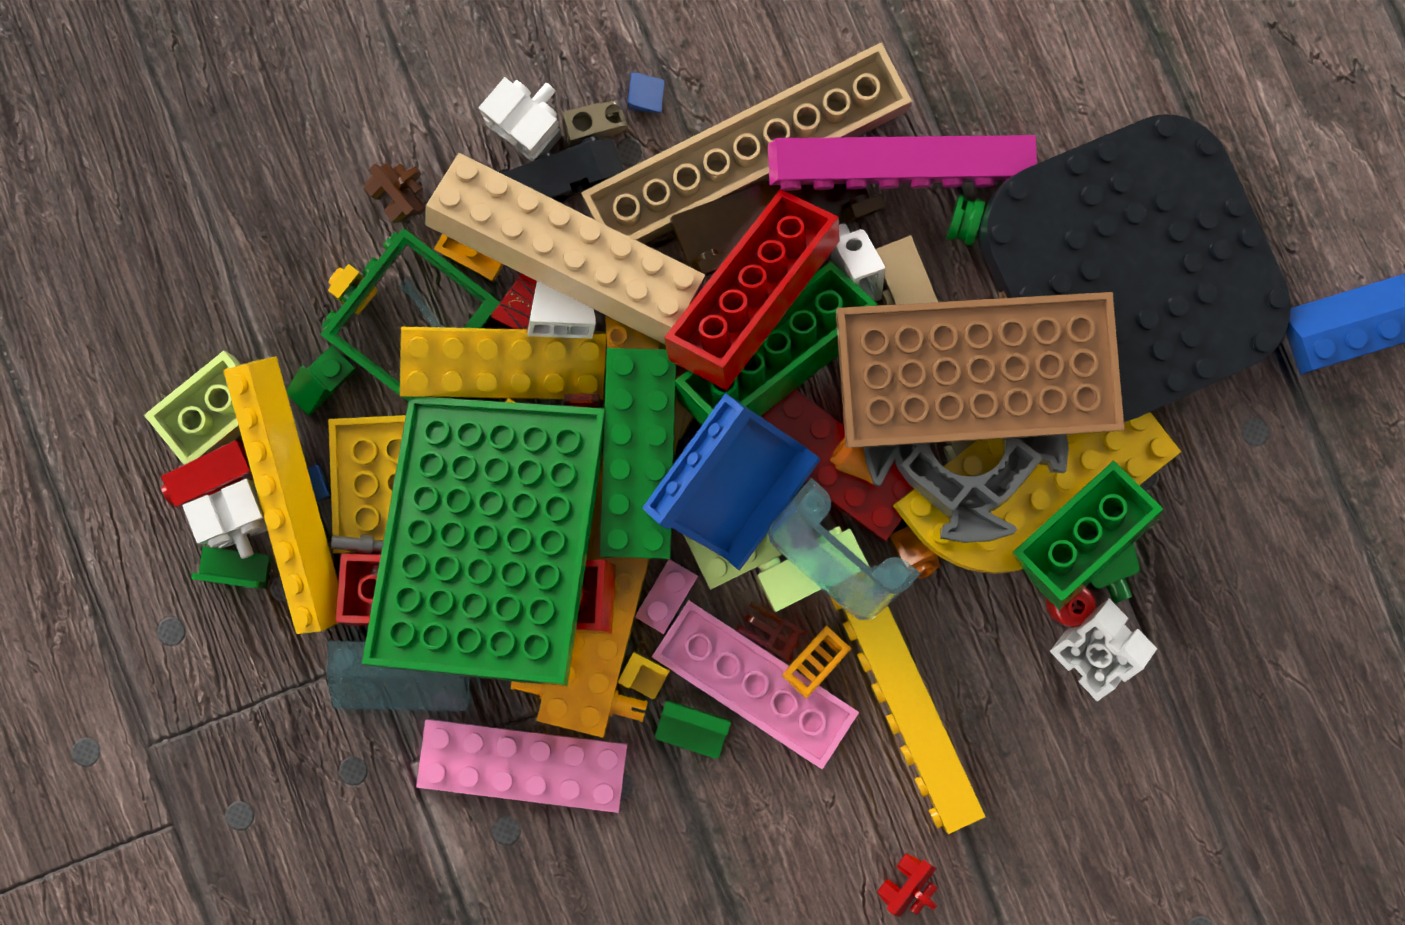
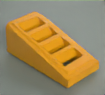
M826 625L785 670L781 677L807 699L852 648ZM822 640L837 653L834 657L819 645ZM813 650L828 662L825 667L811 655ZM805 659L820 672L817 677L802 664ZM796 669L811 681L808 687L793 674Z

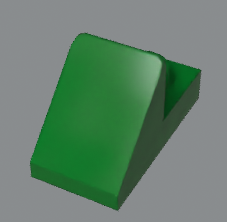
M331 345L308 368L303 365L299 368L286 390L287 395L308 416H311L357 369Z

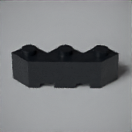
M597 136L582 140L579 142V145L555 154L546 153L535 158L533 162L511 170L502 169L497 172L564 204L579 193L625 170L613 138L598 140Z

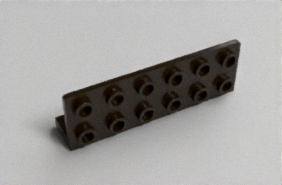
M769 180L673 215L670 221L687 265L705 274V276L715 273L778 193L781 185H770ZM834 184V188L829 190H814L813 185H801L799 190L786 191L838 216L839 225L848 224L870 216L886 207L881 194L870 198L866 188L850 190L846 189V184Z

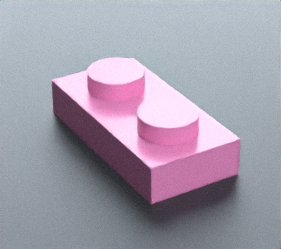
M668 560L635 618L664 634L698 576L674 561Z

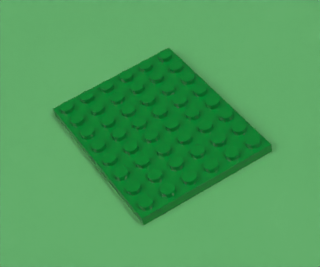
M409 396L362 659L363 665L367 667L568 686L604 445V408Z

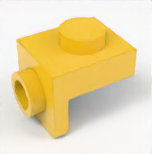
M350 264L345 269L340 267L329 279L328 283L331 286L328 291L344 304L345 302L341 300L344 293L352 284L358 286L364 277ZM377 287L373 289L355 312L357 315L362 313L377 294Z

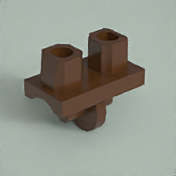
M375 163L368 170L372 176L365 184L364 189L375 200H381L387 193L393 201L384 209V212L393 223H401L411 215H420L426 209L416 196L422 190L416 182L421 175L417 167L406 170L400 163L393 169L389 163L383 166Z

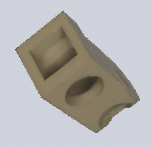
M620 101L596 103L562 112L561 123L569 148L579 145V142L586 138L597 136L599 139L614 136L628 128Z

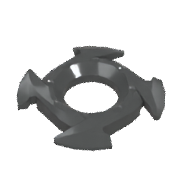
M1067 435L1003 439L1004 451L1000 463L988 473L970 477L957 475L944 468L934 457L930 443L864 447L866 465L876 487L881 486L886 474L895 462L899 472L906 481L950 518L949 523L944 524L941 528L940 539L972 543L989 542L1014 534L1017 529L1013 524L998 518L990 512L1007 502L1038 464L1047 465L1050 473H1065L1069 447Z

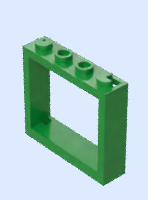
M404 228L399 234L394 231L391 237L387 238L383 244V248L386 249L378 260L372 258L362 271V274L365 275L364 279L358 286L352 284L341 298L345 303L337 313L331 311L326 316L327 319L321 325L324 330L320 334L399 395L400 382L339 337L338 334L407 246L482 303L464 328H484L491 319L492 313L500 304L496 298ZM401 396L409 401V396Z

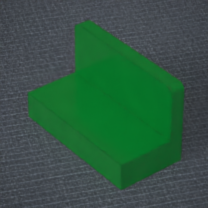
M203 546L199 573L192 572L191 579L267 589L272 556L254 553V555L248 558L241 559L238 551Z
M666 700L655 738L717 759L720 756L725 737L728 734L731 720Z

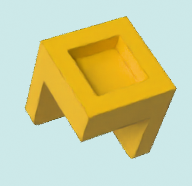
M634 651L618 683L629 689L632 688L651 699H655L670 670Z

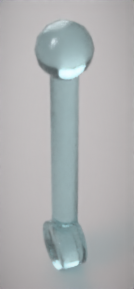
M409 279L403 280L400 284L401 290L410 295L432 327L445 328L443 325L438 324L413 290L414 285Z

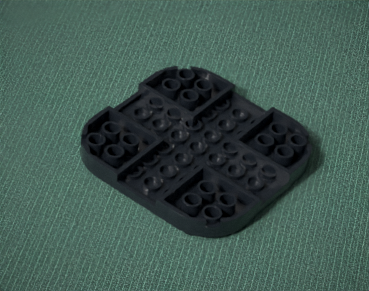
M1164 114L1137 121L1018 172L1003 183L987 202L988 205L980 223V245L985 262L999 293L1004 291L1007 298L1113 292L1124 422L1143 416L1261 362L1277 348L1285 335L1290 319V295L1285 278L1224 146L1211 131L1192 119Z

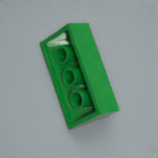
M1113 460L1013 551V555L1038 590L1060 611L1160 519L1163 508Z

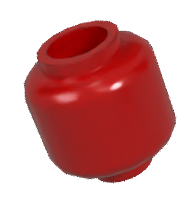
M1086 587L1060 611L1046 599V608L1050 617L1057 623L1072 628L1080 627L1096 608L1095 598Z

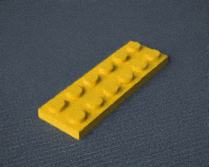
M401 327L400 396L603 400L606 332L594 331L592 339L528 336V329Z

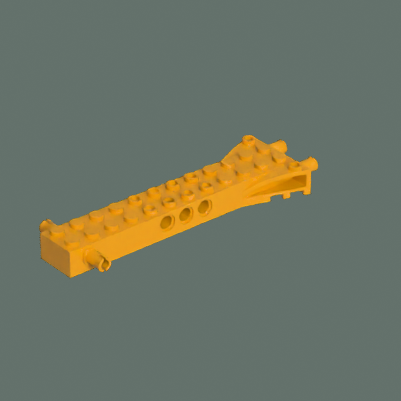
M605 316L607 348L667 350L665 344L611 317ZM677 365L676 379L688 370ZM677 391L675 402L674 461L679 442L694 420V417L678 401ZM602 462L586 560H606L616 565L612 634L575 633L568 686L512 681L510 689L540 695L542 701L536 721L603 738L606 734L609 718L613 717V714L638 720L639 722H643L645 716L644 712L633 710L632 707L646 710L648 701L619 695L617 686L650 559L600 557Z

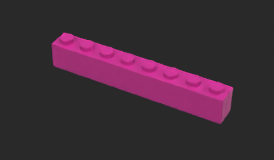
M1036 136L776 138L768 144L770 185H781V190L784 191L799 190L801 185H813L814 190H829L834 188V184H846V189L850 190L867 188V184H879V189L898 188L899 183H911V188L931 187V183L942 182L944 188L961 187L963 182H974L975 187L994 186L995 182L1007 181L1018 172L1037 164Z

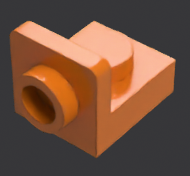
M909 526L889 536L910 581L916 578H926L940 567L938 555L924 545Z

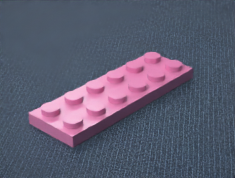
M688 600L652 655V658L821 769L824 768L859 714L857 710L820 686L805 699L781 677L789 667L787 664L690 600ZM796 670L793 672L807 687L810 685L811 681Z
M425 719L416 788L619 813L628 744Z

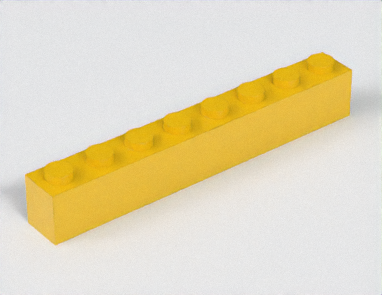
M277 356L223 369L296 634L321 632L338 624L336 622L339 583Z
M870 566L831 584L833 590L828 592L831 602L836 611L842 609L847 619L846 622L842 623L850 642L856 640L862 651L857 654L858 660L864 672L871 671L876 683L871 685V688L878 703H886L890 714L885 716L893 735L899 733L905 744L900 747V751L907 765L914 764L919 777L914 778V781L921 796H929L934 808L928 811L936 828L943 827L944 831L950 834L985 818L986 816Z

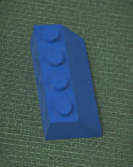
M1405 274L1290 308V319L1286 335L1299 374L1302 375L1404 344Z

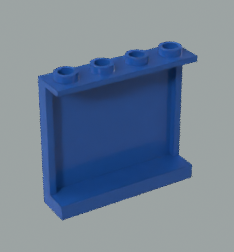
M725 393L642 509L659 525L668 530L672 527L724 557L740 571L821 459L803 444Z

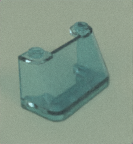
M811 478L773 521L769 528V540L780 553L852 616L860 620L873 619L908 589L921 573L907 561L896 557L886 559L879 566L873 565L872 568L867 566L820 524L830 511L831 500L825 489Z

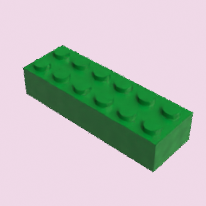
M831 261L815 273L727 391L688 370L675 380L678 401L701 425H703L725 393L761 416L839 355L836 322L837 308L877 306V303Z
M607 348L600 557L671 560L672 527L669 530L664 528L642 509L674 465L675 380L677 364L668 359L667 350Z

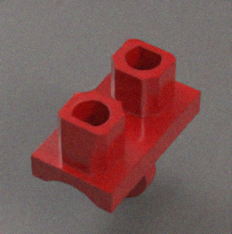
M906 853L896 867L909 878L904 886L900 888L890 879H887L877 891V894L888 905L886 910L898 917L903 915L915 897L917 900L910 910L916 915L921 912L925 905L933 911L938 906L931 899L938 889L937 886L929 882L923 892L921 891L937 868L924 859L921 861Z

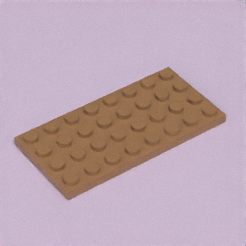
M1113 292L836 309L846 449L1117 432L1124 430Z

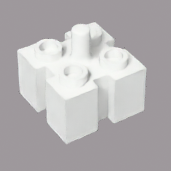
M504 77L478 107L484 116L483 119L486 125L505 141L511 143L517 151L531 162L535 161V158L548 153L562 137L560 129H558L560 122L555 118L557 113L546 104L555 93V89L548 83H545L536 95L531 98V92L521 82L516 80L512 83Z
M242 480L221 489L217 493L203 496L182 505L197 544L208 543L210 548L218 546L219 549L236 544L241 559L254 555L247 534L250 533V536H254L267 531L253 480Z
M1110 598L1098 606L1080 627H1070L1050 650L1068 671L1075 668L1082 675L1078 682L1096 701H1099L1116 689L1121 680L1126 682L1143 670L1157 650L1139 629L1131 632L1126 627L1125 623L1128 617Z

